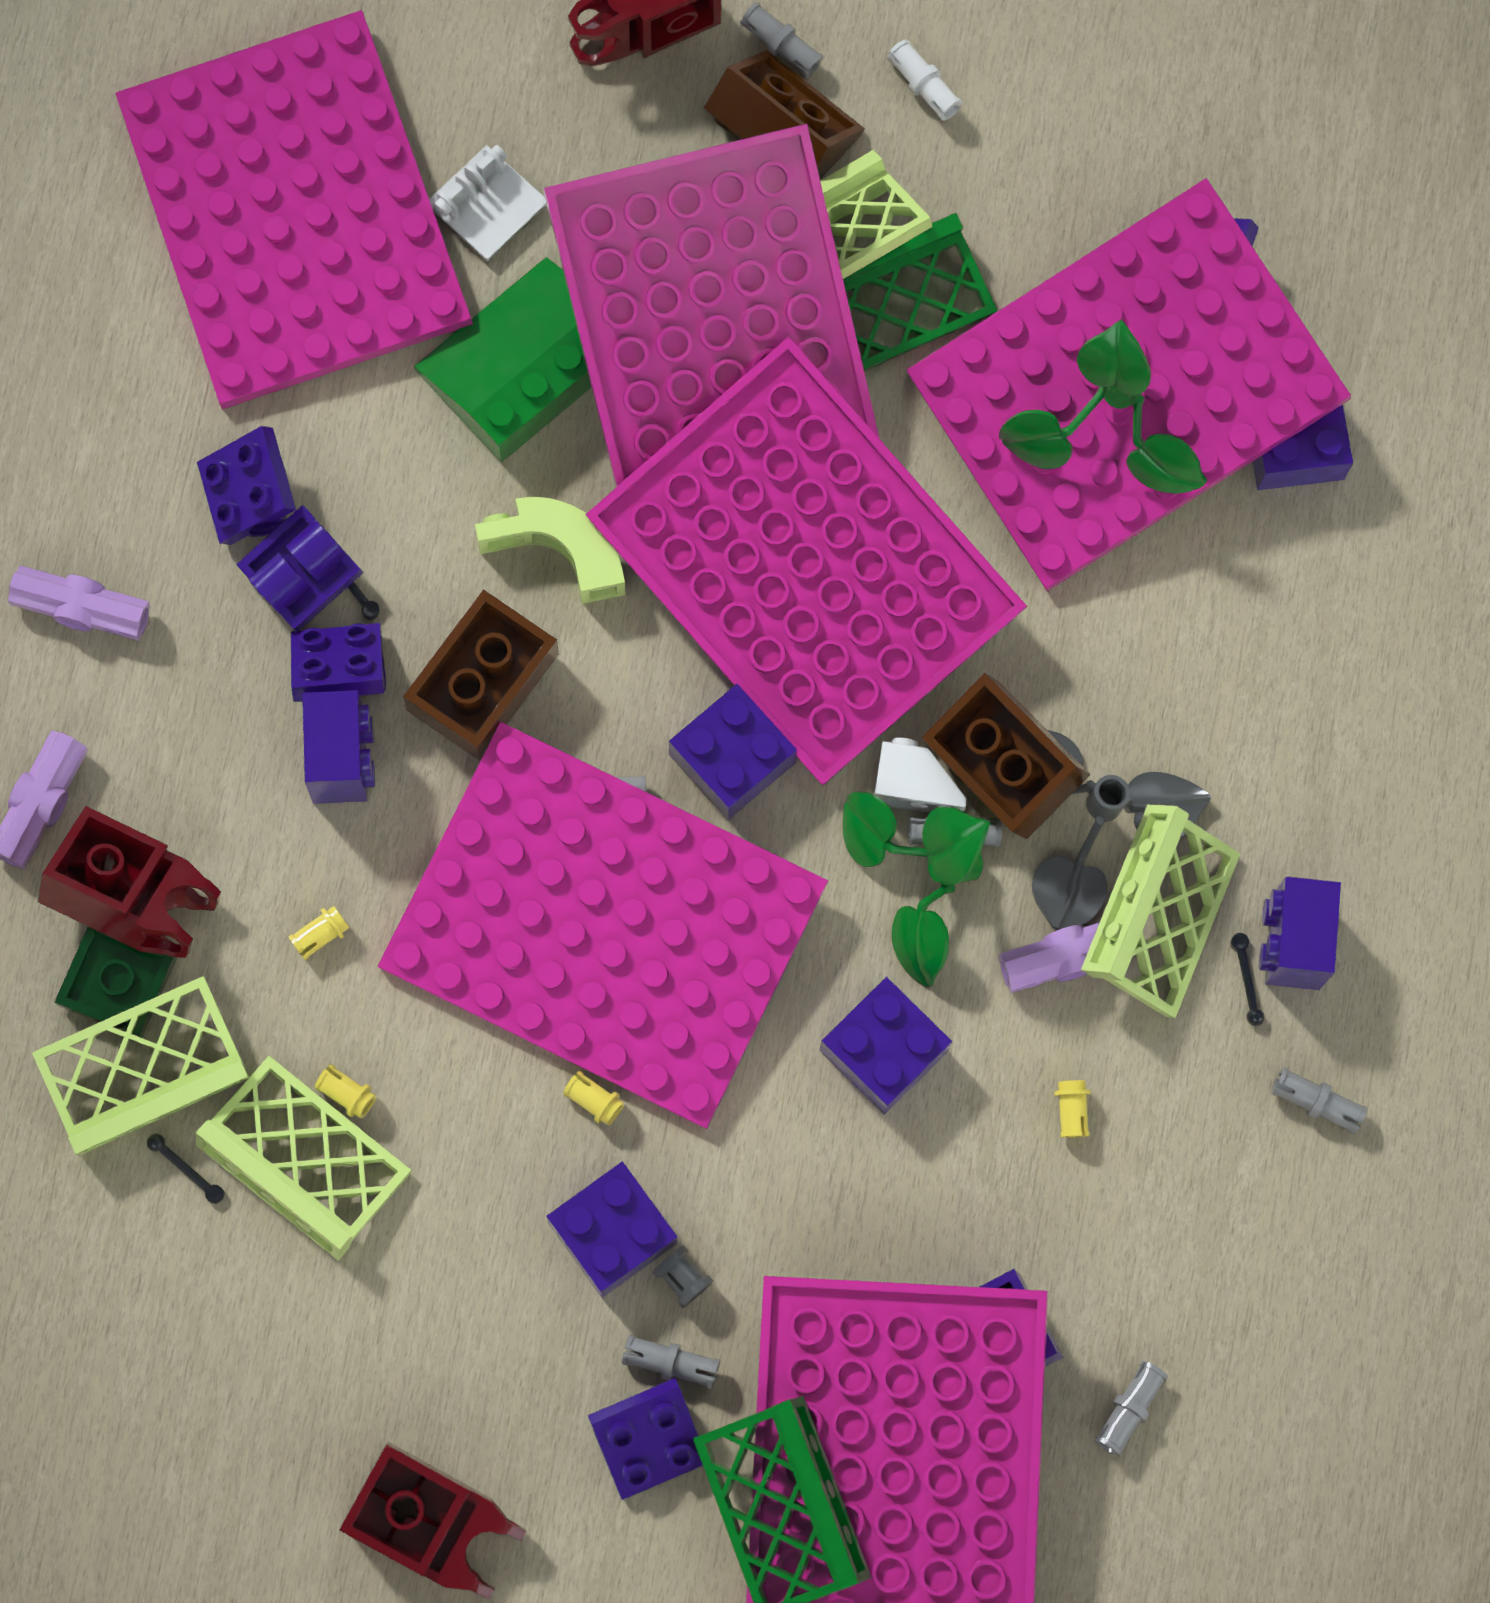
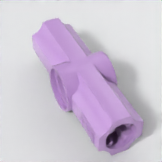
M19 566L18 570L14 572L9 586L8 602L10 605L52 616L56 622L75 630L89 632L92 628L139 641L148 623L151 606L149 601L107 590L99 582L83 576L70 574L63 578L44 571Z
M51 730L29 773L24 772L19 777L10 794L8 801L9 810L0 825V859L25 870L47 827L51 828L55 825L65 808L68 799L67 789L88 752L85 745L62 732Z
M1099 923L1084 928L1082 925L1069 926L1046 935L1042 941L1000 953L998 958L1001 972L1010 993L1019 992L1058 979V982H1064L1087 975L1081 968Z

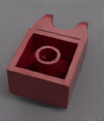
M579 0L568 15V21L575 32L569 41V45L578 63L583 65L597 66L621 60L638 51L641 52L643 58H646L721 24L722 0ZM589 9L598 11L589 21L582 25L578 23V17L583 11ZM582 39L604 40V47L599 53L589 55L580 49L579 43Z
M85 806L42 873L38 903L141 952L186 958L191 951L190 947L193 938L176 920L170 917L168 911L175 908L214 911L219 904L222 891L205 878L188 860L167 851V844ZM193 888L201 890L207 897L200 896ZM165 936L174 938L179 944L173 943Z
M390 1442L384 1447L339 1529L341 1532L445 1588L470 1590L490 1600L495 1588L484 1582L479 1574L470 1567L466 1557L468 1544L475 1536L481 1533L494 1532L500 1535H510L522 1541L527 1532L525 1528L508 1519L490 1497ZM409 1496L416 1501L414 1507L419 1509V1514L417 1517L408 1515L405 1520H400L395 1516L398 1509L392 1506L395 1499L403 1501Z

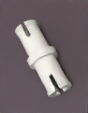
M905 39L897 43L889 51L890 54L887 55V59L908 80L911 92L916 96L921 95L938 114L940 120L945 121L955 115L960 109L959 106H962L963 103L940 78V70L933 64L928 65L913 48L909 40Z

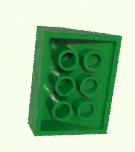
M547 257L472 318L473 325L458 329L414 366L415 371L501 463L592 388L564 272Z

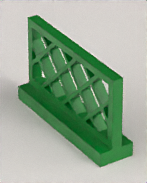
M957 213L933 222V227L843 279L846 293L853 290L850 300L848 299L850 312L854 309L876 318L869 339L856 335L857 343L865 346L861 357L864 371L985 319L998 311L961 232L963 226ZM954 246L963 262L958 276L934 267L939 253ZM932 256L929 265L919 262ZM910 266L926 272L919 293L895 285L901 269ZM965 271H967L972 282L963 279ZM893 273L890 283L880 279ZM931 275L955 284L947 305L923 296ZM870 283L887 290L879 311L855 302L860 287ZM959 287L977 292L983 308L969 314L952 307ZM891 292L915 301L908 322L884 313ZM920 303L944 312L938 328L929 331L913 325ZM949 314L959 318L946 324ZM881 320L905 329L899 345L889 348L873 342ZM910 332L920 335L907 341ZM870 349L880 352L867 358Z
M804 1396L786 1400L771 1408L693 1438L753 1603H768L763 1590V1584L768 1572L791 1582L784 1601L780 1603H808L872 1578ZM773 1418L779 1434V1439L773 1452L751 1442L758 1424ZM747 1428L744 1438L734 1434ZM724 1437L740 1445L731 1469L716 1462L709 1444L710 1442ZM783 1449L785 1450L788 1460L781 1457ZM748 1450L770 1460L761 1483L738 1473ZM777 1464L793 1471L796 1485L790 1498L768 1488ZM721 1474L727 1476L725 1484L723 1482ZM735 1480L757 1491L748 1514L733 1508L729 1494ZM764 1495L787 1505L777 1529L755 1518ZM800 1495H802L805 1505L798 1502ZM794 1509L810 1517L813 1531L808 1543L785 1533ZM737 1519L744 1522L742 1529ZM752 1526L774 1536L765 1560L751 1554L747 1547L746 1539ZM817 1540L819 1541L822 1551L815 1548ZM781 1541L804 1551L795 1574L772 1564ZM811 1555L827 1563L834 1582L818 1587L802 1579ZM754 1564L761 1567L759 1574H757ZM798 1586L809 1591L794 1597Z

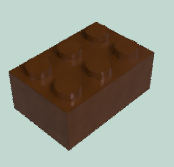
M483 589L404 694L403 699L406 710L480 761L500 722L508 724L559 655L557 639Z
M986 673L921 737L1012 833L1028 839L1091 775L998 680Z

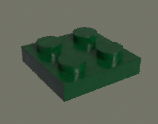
M87 927L54 1003L59 1007L94 1021L102 1022L160 996L177 957L141 952ZM147 1012L138 1017L132 1035L140 1038L143 1037L152 1017V1012ZM130 1021L114 1028L126 1032Z

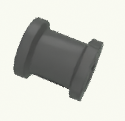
M684 1245L669 1255L652 1272L656 1278L663 1277L680 1297L678 1303L682 1308L701 1295L714 1281L710 1276L704 1277L686 1256L688 1250Z

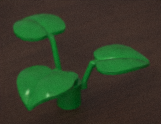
M1119 320L1101 334L1089 339L1080 348L1077 355L1079 370L1089 382L1099 386V389L1067 427L1060 428L1057 418L1050 412L1027 410L1009 418L999 431V439L1002 440L1003 445L1018 458L1038 468L1055 469L1065 465L1072 455L1073 447L1066 437L1072 435L1101 400L1105 398L1110 406L1117 409H1124L1130 405L1133 406V443L1138 449L1129 453L1126 464L1139 482L1153 490L1165 493L1190 492L1203 487L1207 482L1196 453L1180 438L1168 434H1154L1145 441L1143 440L1141 432L1142 405L1145 398L1141 394L1148 388L1151 382V369L1140 344L1122 320Z
M862 791L850 793L847 796L843 809V838L850 856L864 867L880 865L885 858L886 850L893 854L928 857L929 874L934 881L941 884L940 888L919 901L917 909L911 906L901 907L894 917L891 933L895 954L904 970L923 986H933L936 976L943 968L947 959L949 934L942 918L934 911H927L928 906L943 895L953 893L955 891V884L974 881L981 876L983 859L980 853L990 822L966 814L953 807H938L929 813L923 827L922 839L925 848L899 846L890 841L897 829V822L890 807L882 799L871 793Z

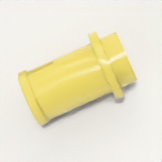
M335 906L327 911L325 908H322L320 911L323 914L293 935L288 936L304 960L308 959L310 955L337 936L340 939L345 937L342 933L348 930L349 926Z
M332 1064L327 1067V1070H323L315 1084L317 1091H321L346 1108V1114L349 1117L356 1115L360 1119L363 1118L370 1111L376 1100V1095L371 1092L372 1087L365 1084L361 1086L336 1069Z
M578 1071L571 1078L563 1091V1095L566 1098H570L594 1115V1122L597 1124L603 1122L608 1126L611 1125L624 1107V1103L619 1100V1093L616 1091L612 1094L585 1076L582 1071Z
M1085 1080L1058 1082V1091H1054V1096L1059 1097L1060 1138L1090 1136V1131H1088L1086 1095H1091V1090L1086 1089Z

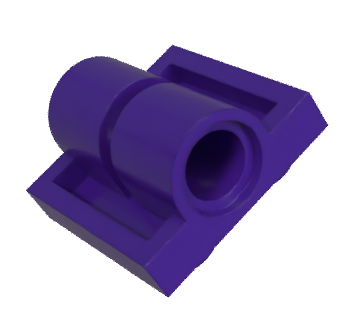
M260 426L197 461L219 544L232 545L247 536L260 537L269 535L287 519L286 515L296 510L272 427Z
M304 505L300 506L236 564L257 591L295 631H300L364 573Z
M358 623L343 627L309 628L302 631H291V690L293 702H301L302 693L358 690L359 696L383 694L386 691V675L380 623Z
M675 1378L587 1415L622 1500L703 1466L693 1438L698 1437V1433Z

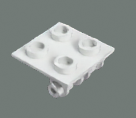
M486 145L429 199L433 212L487 261L547 205L545 197L505 162L507 155L497 145L492 149Z

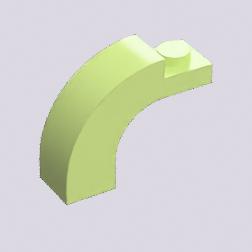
M544 497L516 498L518 516L510 517L509 514L499 513L484 518L482 523L475 524L480 554L525 545H541L559 552L568 560L575 572L582 604L626 595L623 570L616 549L585 515L586 513L571 504Z

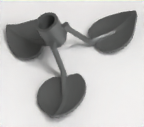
M1048 730L1083 766L1082 754L1075 743L1060 733ZM1163 772L1142 773L1132 779L1129 784L1116 775L1103 776L1097 783L1089 780L1086 784H1081L1072 794L1088 793L1086 807L1089 814L1095 818V821L1077 856L1076 862L1065 856L1050 857L1039 865L1032 879L1034 900L1051 927L1060 930L1073 925L1083 926L1093 919L1102 908L1107 896L1108 886L1106 877L1098 868L1083 866L1105 822L1117 818L1124 808L1126 813H1135L1134 826L1137 830L1147 805L1178 806L1189 814L1188 820L1195 824L1202 811L1210 802L1211 795L1186 779ZM1182 832L1180 839L1183 838L1186 835V833Z

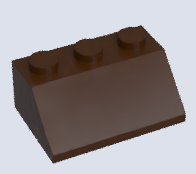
M767 50L728 66L704 106V109L714 116L715 122L721 128L734 132L741 139L807 124L820 179L858 140L865 130L858 122Z

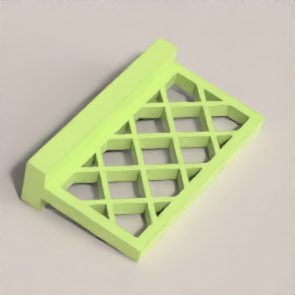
M874 150L820 180L833 236H846L843 247H836L843 279L933 227L929 215L885 170L883 159ZM887 191L890 193L888 202H870ZM848 214H853L851 224L834 223ZM864 214L883 215L880 225H862L861 221ZM893 215L912 216L914 219L904 226H890ZM856 237L876 238L875 243L866 248L853 247Z
M1147 805L1081 970L1093 978L1105 979L1165 1017L1176 1018L1240 853L1188 820L1189 814L1178 806ZM1182 832L1187 835L1190 853L1178 858L1176 847ZM1215 852L1222 857L1216 875L1209 877L1204 856ZM1193 861L1198 883L1186 888L1181 866ZM1169 872L1174 894L1162 899L1160 887L1165 874ZM1200 892L1203 907L1200 915L1193 918L1188 897ZM1177 903L1182 924L1169 929L1164 907ZM1153 913L1158 935L1145 940L1143 929L1149 914ZM1184 933L1187 948L1183 957L1176 960L1171 938ZM1160 944L1165 965L1152 970L1147 949ZM1136 955L1141 976L1129 980L1124 976L1132 956ZM1167 974L1171 988L1166 1000L1163 1001L1159 998L1155 979Z
M204 976L32 1052L76 1155L87 1153L242 1083L250 1077ZM197 990H200L207 1005L200 1024L175 1015L181 998ZM173 1001L169 1013L157 1009ZM147 1012L167 1018L157 1044L132 1035L138 1017ZM210 1014L218 1031L205 1027ZM173 1020L198 1029L188 1055L163 1046ZM130 1021L126 1032L114 1028ZM109 1031L124 1037L114 1063L89 1054L96 1035ZM203 1032L221 1038L229 1056L211 1064L194 1058ZM87 1040L83 1051L72 1048V1046ZM129 1040L155 1048L145 1074L120 1065ZM63 1050L81 1056L71 1082L53 1076L46 1058ZM160 1051L186 1060L178 1079L166 1083L151 1077ZM87 1059L112 1068L102 1094L77 1085ZM191 1062L203 1066V1068L187 1074ZM118 1070L143 1079L136 1098L122 1102L108 1096ZM148 1082L160 1086L144 1094ZM57 1083L69 1087L65 1098H63ZM75 1089L100 1098L93 1117L75 1125L68 1110ZM106 1101L118 1105L101 1113Z
M270 1056L265 1059L211 1121L207 1119L196 1132V1146L338 1261L349 1250L351 1242L411 1174L410 1168ZM269 1073H272L285 1084L286 1099L259 1101L257 1086ZM291 1090H293L301 1098H292ZM253 1092V1102H244ZM313 1106L320 1112L322 1128L294 1130L292 1107ZM287 1108L289 1130L261 1133L259 1110ZM254 1110L256 1133L236 1135L224 1125L234 1112ZM326 1118H328V1119H329L331 1122H333L336 1126H334V1127H327V1119H326ZM347 1134L356 1141L357 1156L330 1159L328 1136ZM322 1136L324 1159L297 1161L295 1138ZM290 1139L291 1162L272 1164L263 1157L262 1141ZM247 1142H257V1151ZM362 1147H364L372 1155L363 1156ZM383 1163L396 1174L386 1186L366 1187L364 1164ZM358 1165L360 1188L333 1190L331 1167ZM325 1168L327 1191H305L299 1186L298 1170ZM282 1171H292L293 1180ZM377 1195L367 1206V1196ZM361 1196L362 1214L349 1226L335 1215L334 1199ZM328 1199L329 1209L318 1200Z

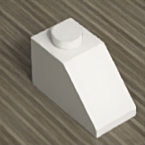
M893 738L891 742H882L874 792L875 796L893 808L930 813L938 807L949 806L964 812L966 797L928 748L918 747L919 743L917 741L907 738Z

